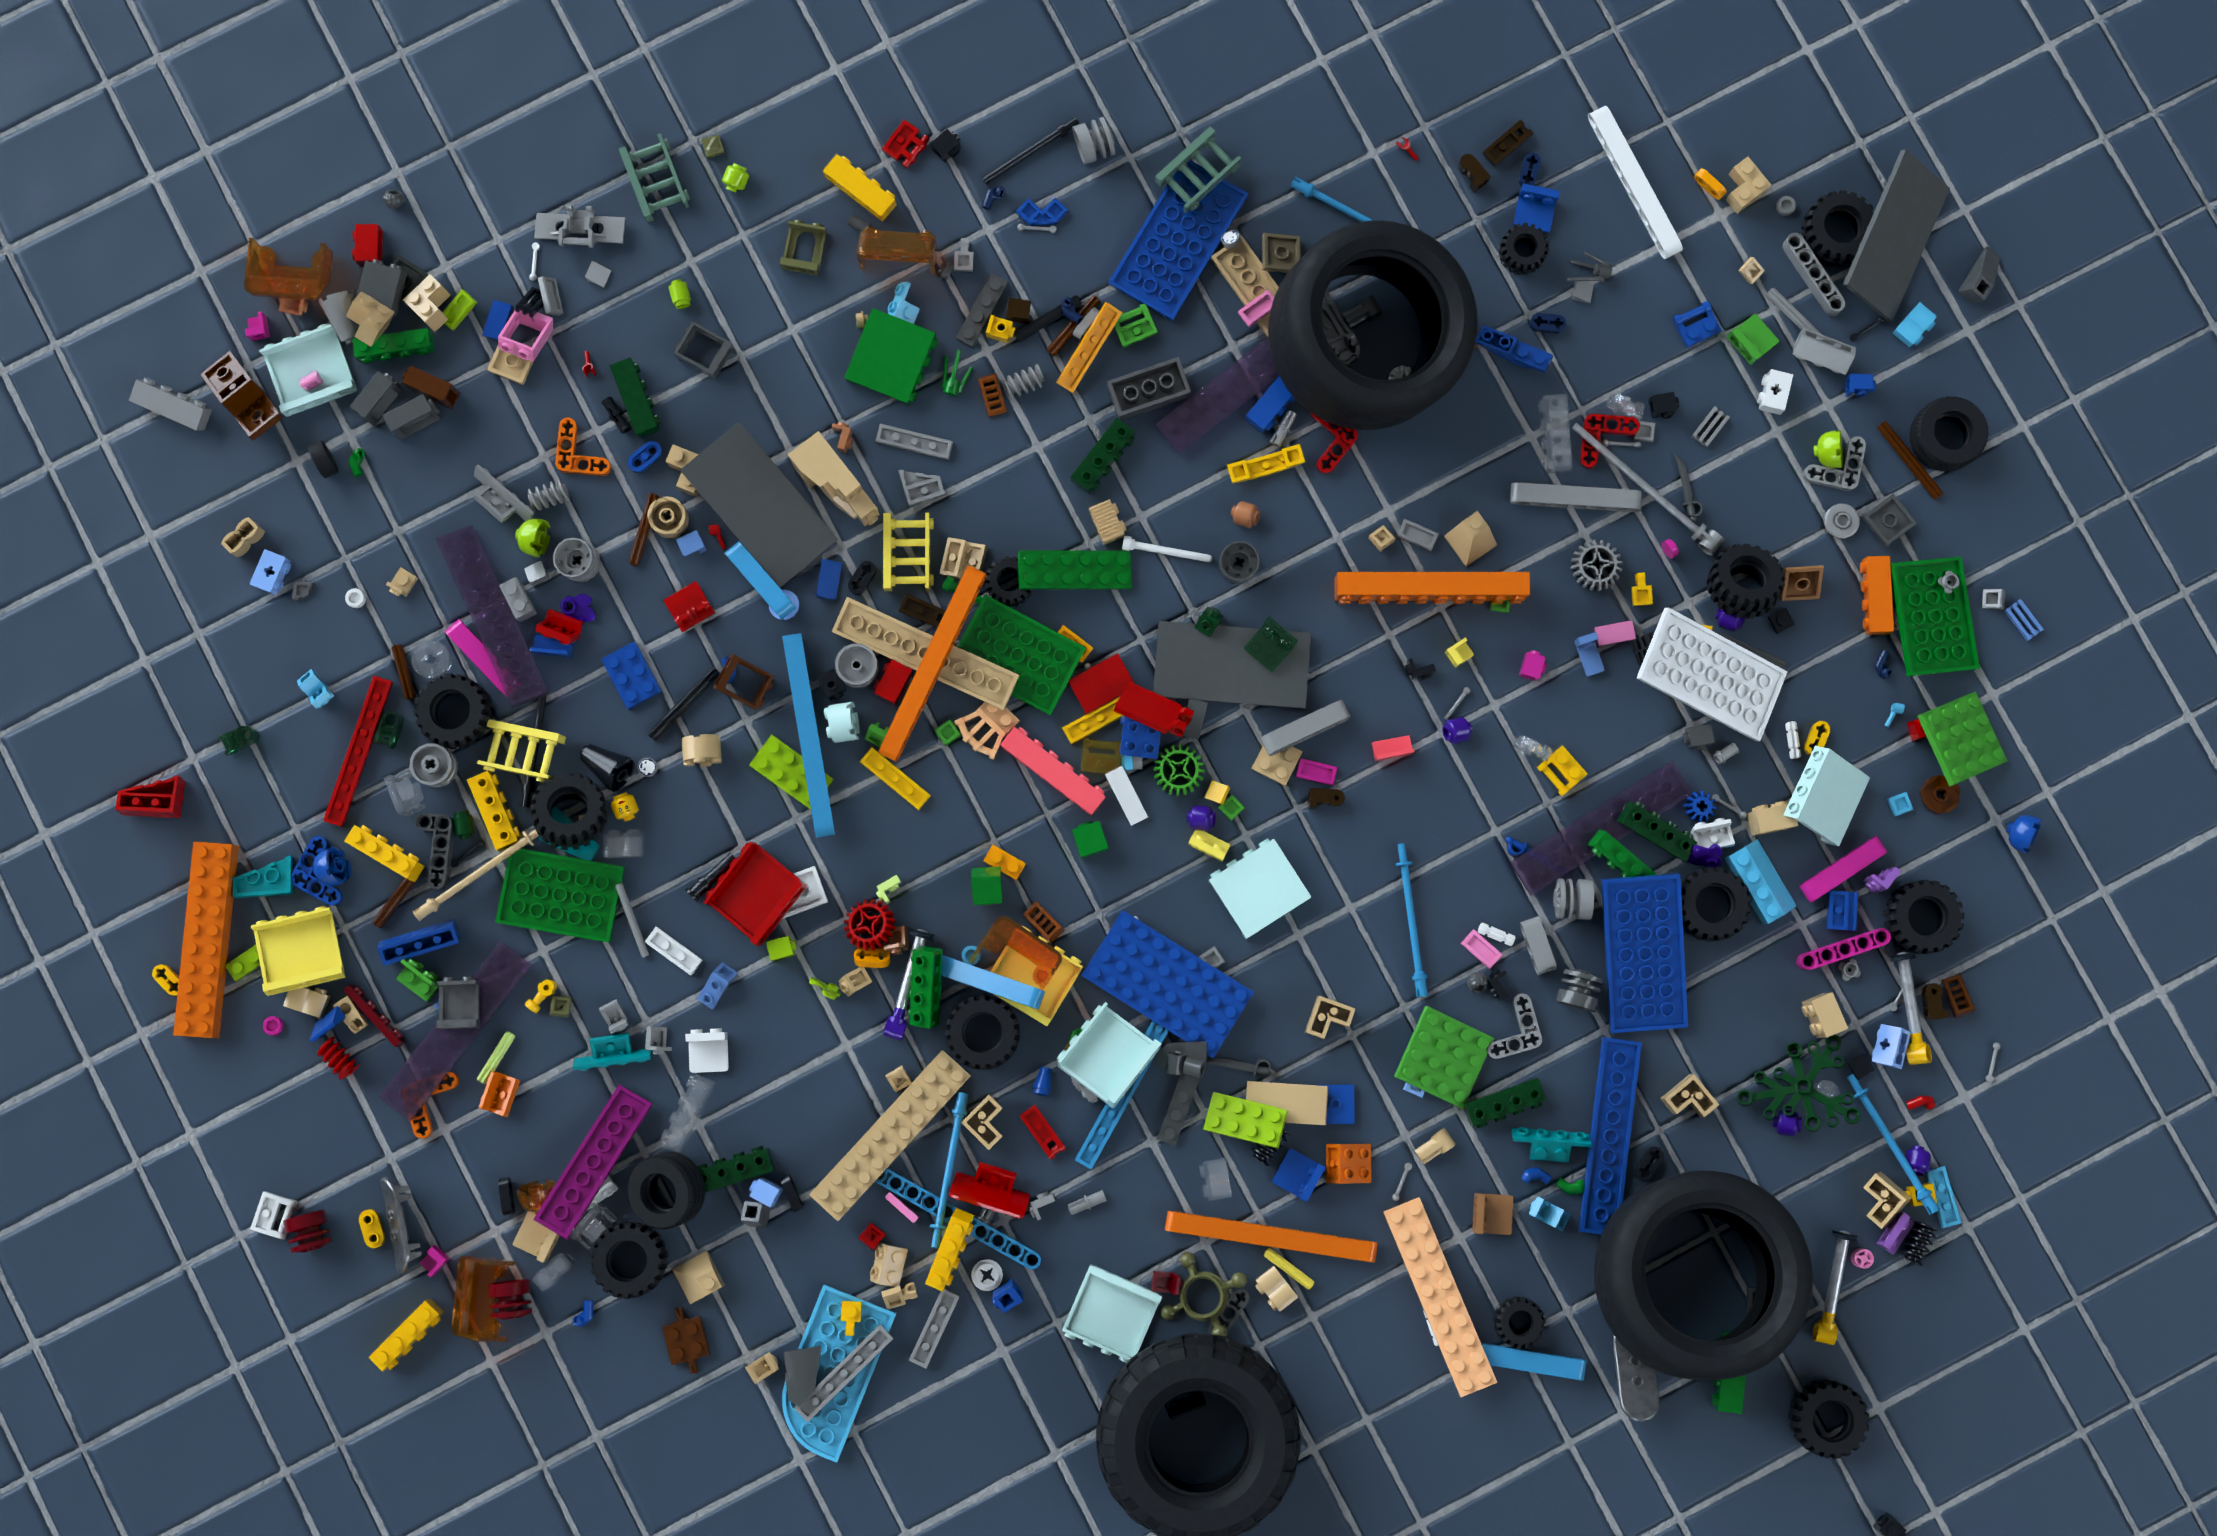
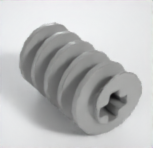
M1035 364V371L1028 367V373L1025 370H1021V376L1015 372L1014 379L1010 375L1007 376V382L1003 379L1012 400L1014 399V393L1021 397V390L1028 394V387L1035 391L1036 384L1042 388V382H1045L1038 364Z
M559 479L557 480V486L551 481L550 488L543 484V490L536 486L535 493L530 488L528 489V499L533 512H535V507L541 511L542 504L545 508H549V503L556 506L557 500L560 504L564 503V498L568 502L571 501L566 484H562Z

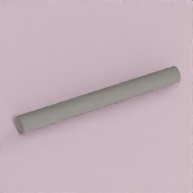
M623 883L617 884L615 887L642 958L649 956Z

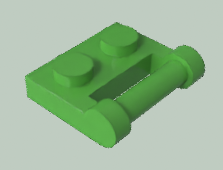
M1146 304L1139 305L1140 307L1121 314L1114 328L1123 348L1158 334ZM1141 314L1144 316V318L1123 327L1119 324Z

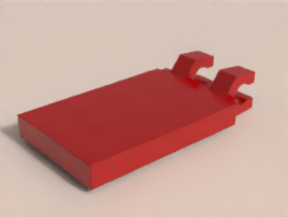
M1130 681L1114 707V711L1164 734L1169 731L1171 734L1179 737L1184 735L1185 729L1192 721L1194 714L1193 710L1187 707L1183 708L1181 704Z

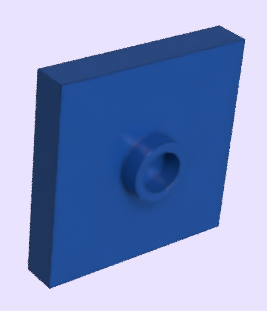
M1318 1085L1328 1086L1326 1124H1355L1354 1085Z

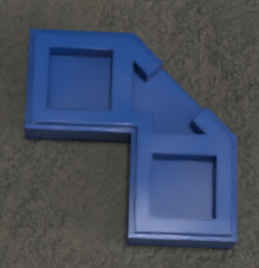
M1028 198L1016 210V214L1029 226L1056 225L1069 212L1056 198L1043 210Z

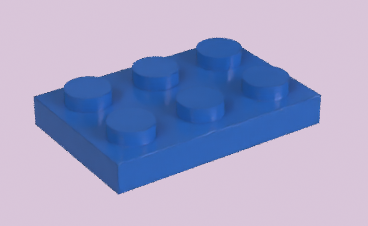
M635 641L601 659L628 710L662 692Z

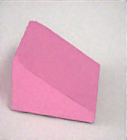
M317 371L300 379V385L306 391L315 388L323 382Z

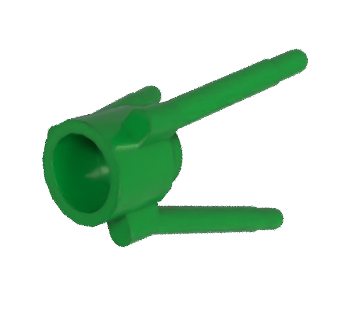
M961 350L957 351L951 378H948V381V356H944L943 383L941 388H943V393L951 396H957L958 392L962 393L963 386L973 370L972 366L969 367L960 384L959 380L955 379Z

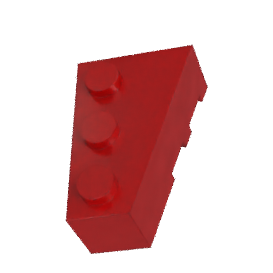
M177 775L171 779L158 780L152 784L120 790L117 793L115 810L123 816L180 818L186 781Z

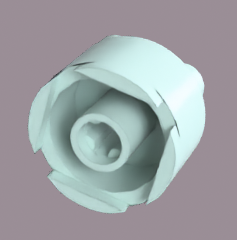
M853 702L829 705L828 708H824L825 719H828L829 727H826L827 737L832 738L834 743L859 739L856 735L860 733L857 712L853 713L852 708L855 707Z

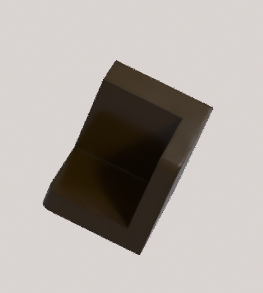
M1009 297L1006 320L1029 324L1031 301Z

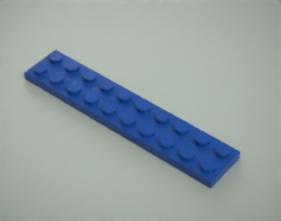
M1602 1037L1590 1132L1591 1147L1588 1148L1584 1181L1585 1189L1582 1197L1578 1230L1580 1232L1601 1235L1608 1220L1623 1203L1641 1042Z

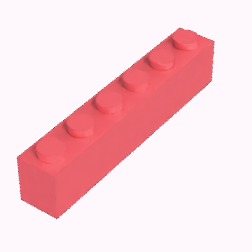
M1013 727L1000 744L1001 748L1092 816L1105 800L1106 796L1103 795L1105 791L1097 785L1095 787L1091 786L1088 783L1090 780L1081 773L1079 776L1074 773V768L1067 762L1063 764L1057 760L1059 756L1051 750L1049 752L1044 750V745L1037 739L1032 741L1027 737L1029 733L1024 729Z

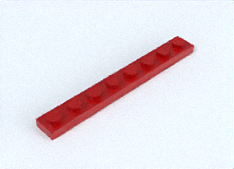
M373 675L323 819L325 822L341 827L344 826L393 682Z

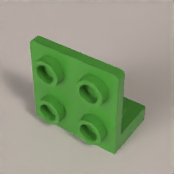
M1753 314L1739 327L1734 328L1726 337L1750 365L1779 343V339L1757 314Z
M402 959L401 963L405 967L396 979L424 1001L429 1002L439 989L437 981H439L440 977L432 971L424 970V965L416 959Z

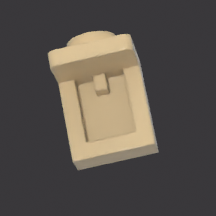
M768 1352L746 1366L745 1369L754 1384H757L779 1370V1363L776 1357Z

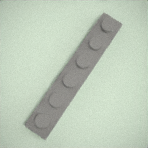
M880 1324L815 1387V1391L800 1407L795 1406L794 1409L808 1423L894 1337Z

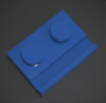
M1828 891L1826 929L1856 931L1858 892Z

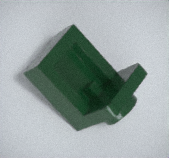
M1207 606L1196 623L1195 629L1211 637L1224 616L1220 614L1221 612L1218 609Z

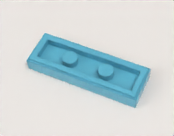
M1945 1166L1930 1169L1925 1175L1928 1183L1934 1184L1936 1204L1940 1208L1936 1212L1941 1228L1961 1224L1962 1221Z

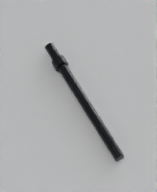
M1075 117L1066 124L1059 125L1054 132L984 176L982 180L985 184L991 182L1058 137L1068 134V131L1073 126L1078 125L1079 121Z
M539 694L534 729L542 730L547 699L545 694ZM538 742L536 744L530 771L535 772L539 748ZM526 776L525 784L522 786L523 798L521 807L529 808L531 793L534 791V777Z

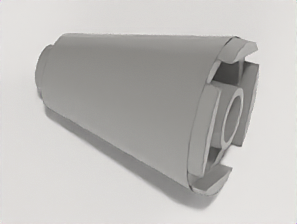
M352 290V294H348V291L337 292L327 295V300L323 301L322 298L318 300L341 342H346V345L353 343L352 339L356 338L354 336L359 328V324L346 317L353 300L357 296L356 290Z

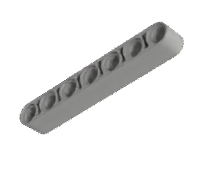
M1512 483L1510 503L1529 506L1639 512L1641 511L1642 491Z

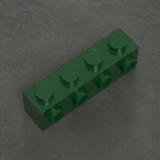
M629 357L609 365L636 436L640 439L660 431L658 425L661 422L658 414H654L652 411L654 403L651 396L647 397L645 390L648 388L645 380L639 377L638 373L641 372L638 362H634Z
M1116 418L1071 475V481L1088 494L1091 491L1095 492L1101 484L1099 480L1103 475L1106 477L1112 470L1111 465L1113 462H1118L1124 454L1122 452L1126 446L1130 447L1134 442L1135 431Z
M1628 802L1617 822L1677 859L1686 862L1692 853L1693 846L1698 843L1692 839L1693 835L1685 830L1680 832L1677 830L1678 826L1671 821H1662V816L1654 811L1649 813L1644 810L1646 806L1640 802Z
M1534 1078L1466 1102L1464 1109L1470 1125H1476L1477 1128L1488 1125L1487 1121L1492 1119L1498 1122L1506 1119L1505 1115L1513 1113L1514 1116L1523 1113V1108L1531 1106V1109L1540 1107L1542 1102L1546 1101V1097L1539 1078Z
M763 1146L751 1149L752 1153L747 1155L741 1152L734 1154V1159L726 1161V1158L716 1160L713 1166L708 1167L707 1163L697 1166L704 1179L705 1192L775 1171L769 1148L764 1149Z

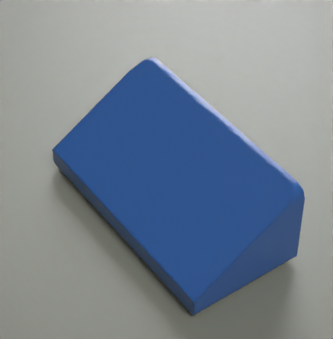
M822 559L816 593L817 598L837 600L842 563Z
M338 1006L315 1023L310 1038L311 1042H315L346 1019L345 1014Z

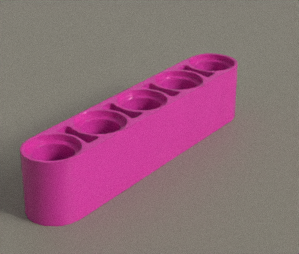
M460 619L455 621L445 631L453 642L507 698L512 696L522 686L516 677Z
M1874 836L1802 883L1799 888L1810 903L1888 851L1880 839Z
M1885 928L1874 929L1802 953L1797 957L1796 965L1801 970H1812L1884 946L1890 942L1891 934ZM1878 932H1880L1883 935L1882 942H1879L1876 939V934ZM1860 938L1865 941L1864 948H1860L1858 945ZM1842 944L1847 947L1846 954L1840 952ZM1824 950L1829 954L1828 960L1822 958L1821 954ZM1806 956L1811 960V964L1808 967L1803 963Z

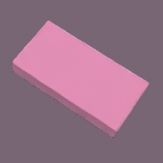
M1267 290L1238 311V314L1248 327H1251L1270 313L1274 296Z
M1632 620L1594 628L1598 636V647L1636 639Z
M1474 929L1460 943L1488 969H1491L1502 956L1495 947Z
M892 1191L885 1196V1199L912 1223H915L920 1217Z

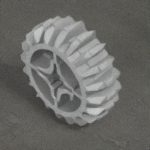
M1592 540L1591 544L1588 541L1585 542L1584 546L1580 545L1578 547L1579 551L1573 553L1576 558L1571 559V562L1576 564L1570 567L1571 570H1576L1572 576H1579L1576 582L1580 583L1583 581V588L1589 584L1590 591L1595 586L1597 591H1600L1602 586L1604 589H1608L1609 584L1612 586L1615 584L1614 579L1618 580L1620 578L1617 573L1622 572V569L1617 567L1623 564L1622 561H1617L1621 555L1614 554L1617 550L1615 547L1612 550L1609 549L1610 543L1603 546V540H1600L1598 545L1596 540ZM1592 552L1591 561L1582 564L1584 555ZM1600 552L1606 555L1609 560L1602 559ZM1595 562L1597 565H1600L1598 569L1596 566H1593ZM1611 567L1609 576L1601 579L1602 570ZM1584 571H1590L1593 578H1590Z

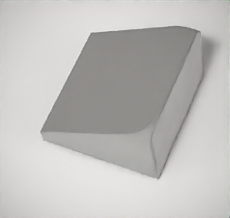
M592 261L585 279L590 283L605 288L612 271Z
M1575 281L1572 300L1591 303L1594 285L1586 281Z
M542 561L524 568L528 581L532 586L550 578Z
M1983 589L1982 608L2005 610V590Z

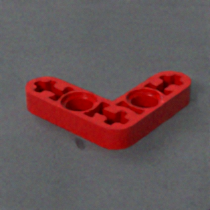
M1311 413V416L1336 437L1316 462L1317 470L1326 474L1335 468L1355 443L1358 433L1356 429L1344 428L1343 430L1346 433L1352 432L1351 437L1353 439L1346 440V434L1343 431L1340 434L1337 432L1342 427L1338 426V428L1333 429L1329 422H1324L1323 419ZM1334 445L1341 447L1342 453L1340 455H1335L1332 452ZM1329 457L1333 458V459L1328 463L1329 468L1323 469V468H1322V466H1323L1322 461H1323V462L1327 461V460L1329 459Z
M1590 414L1584 421V429L1599 442L1601 433L1634 436L1640 428L1639 421L1634 417ZM1591 419H1595L1596 423H1601V419H1605L1603 423L1604 429L1600 428L1601 424H1595L1594 427H1591V424L1587 422H1591ZM1610 420L1616 421L1618 425L1613 430L1609 429L1606 425ZM1621 421H1624L1623 425H1629L1632 422L1633 426H1636V428H1633V431H1629V427H1623L1622 430H1619ZM1583 438L1580 464L1585 469H1592L1597 464L1599 451L1593 446H1588ZM1584 449L1592 451L1591 459H1593L1594 461H1591L1590 464H1587V461L1583 460L1586 459L1588 455V451H1584Z

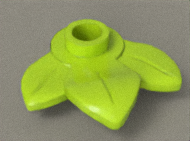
M810 977L809 984L821 987L823 996L832 1000L840 996L841 992L837 985L833 983L826 984L817 978Z

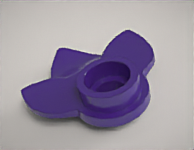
M578 594L575 597L568 596L561 601L560 608L565 615L583 622H591L596 619L594 610L589 606L592 602V598L589 595ZM569 602L573 604L572 609L568 607Z
M1713 844L1709 848L1694 845L1692 854H1690L1687 861L1694 865L1715 868L1721 864L1722 859L1720 856L1723 851L1718 844Z

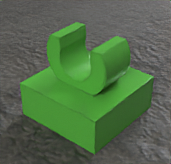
M877 722L875 725H870L865 740L881 747L889 727L883 730L879 728L880 722Z

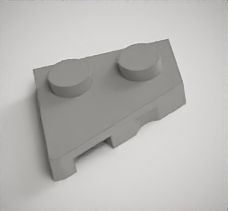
M898 470L909 506L946 496L940 476Z

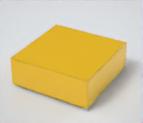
M1212 780L1204 798L1223 805L1230 787Z

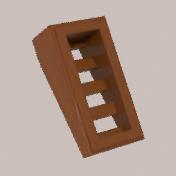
M992 374L979 378L978 381L988 416L993 417L1007 413L997 375ZM992 382L995 383V384H993V385L984 387L985 384L992 383ZM997 390V392L986 395L987 391ZM999 397V400L988 402V399ZM1001 404L999 408L990 409L991 406Z
M1037 901L1023 913L1050 943H1053L1065 930ZM1039 909L1040 912L1032 919L1031 916ZM1043 915H1045L1046 917L1039 924H1037L1036 922ZM1050 920L1051 923L1043 930L1042 927Z

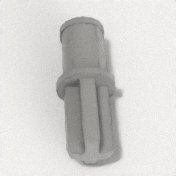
M1291 410L1286 411L1280 424L1276 425L1277 429L1269 441L1271 444L1281 447L1287 433H1290L1289 429L1296 418L1295 412Z
M1103 1190L1089 1196L1084 1195V1198L1069 1203L1068 1209L1071 1215L1088 1208L1091 1210V1207L1107 1200Z

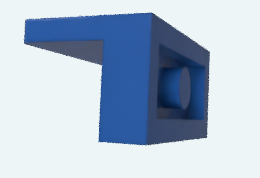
M535 635L534 645L530 647V652L535 655L572 658L574 642L565 645L561 644L557 639Z

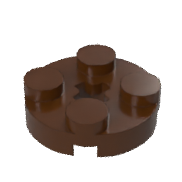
M1936 775L1927 779L1919 791L1925 808L1935 814L1950 812L1959 803L1960 788L1958 784L1949 787L1945 776ZM1937 790L1944 791L1943 800L1937 798Z

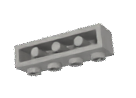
M145 377L144 380L136 379L129 401L194 430H205L212 412L211 408L206 407L205 402L190 400V396L180 392L178 394L174 393L171 387L165 385H156V381Z

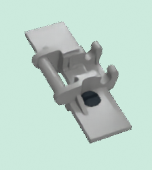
M566 205L567 214L537 213L535 239L558 240L559 246H564L565 244L585 245L589 248H593L597 242L619 244L624 242L626 218L595 216L593 206H586V210H575L573 205ZM560 223H564L563 226L559 228V231H557V226ZM588 234V238L568 237V235Z

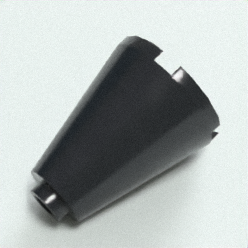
M592 744L584 746L580 751V760L608 790L613 792L620 790L627 783L625 781L627 775L631 777L635 762L630 757Z

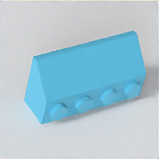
M1758 839L1724 858L1730 870L1734 872V875L1736 877L1739 876L1743 880L1741 883L1744 886L1747 885L1749 889L1747 894L1752 899L1750 904L1762 925L1773 922L1796 907L1794 900Z

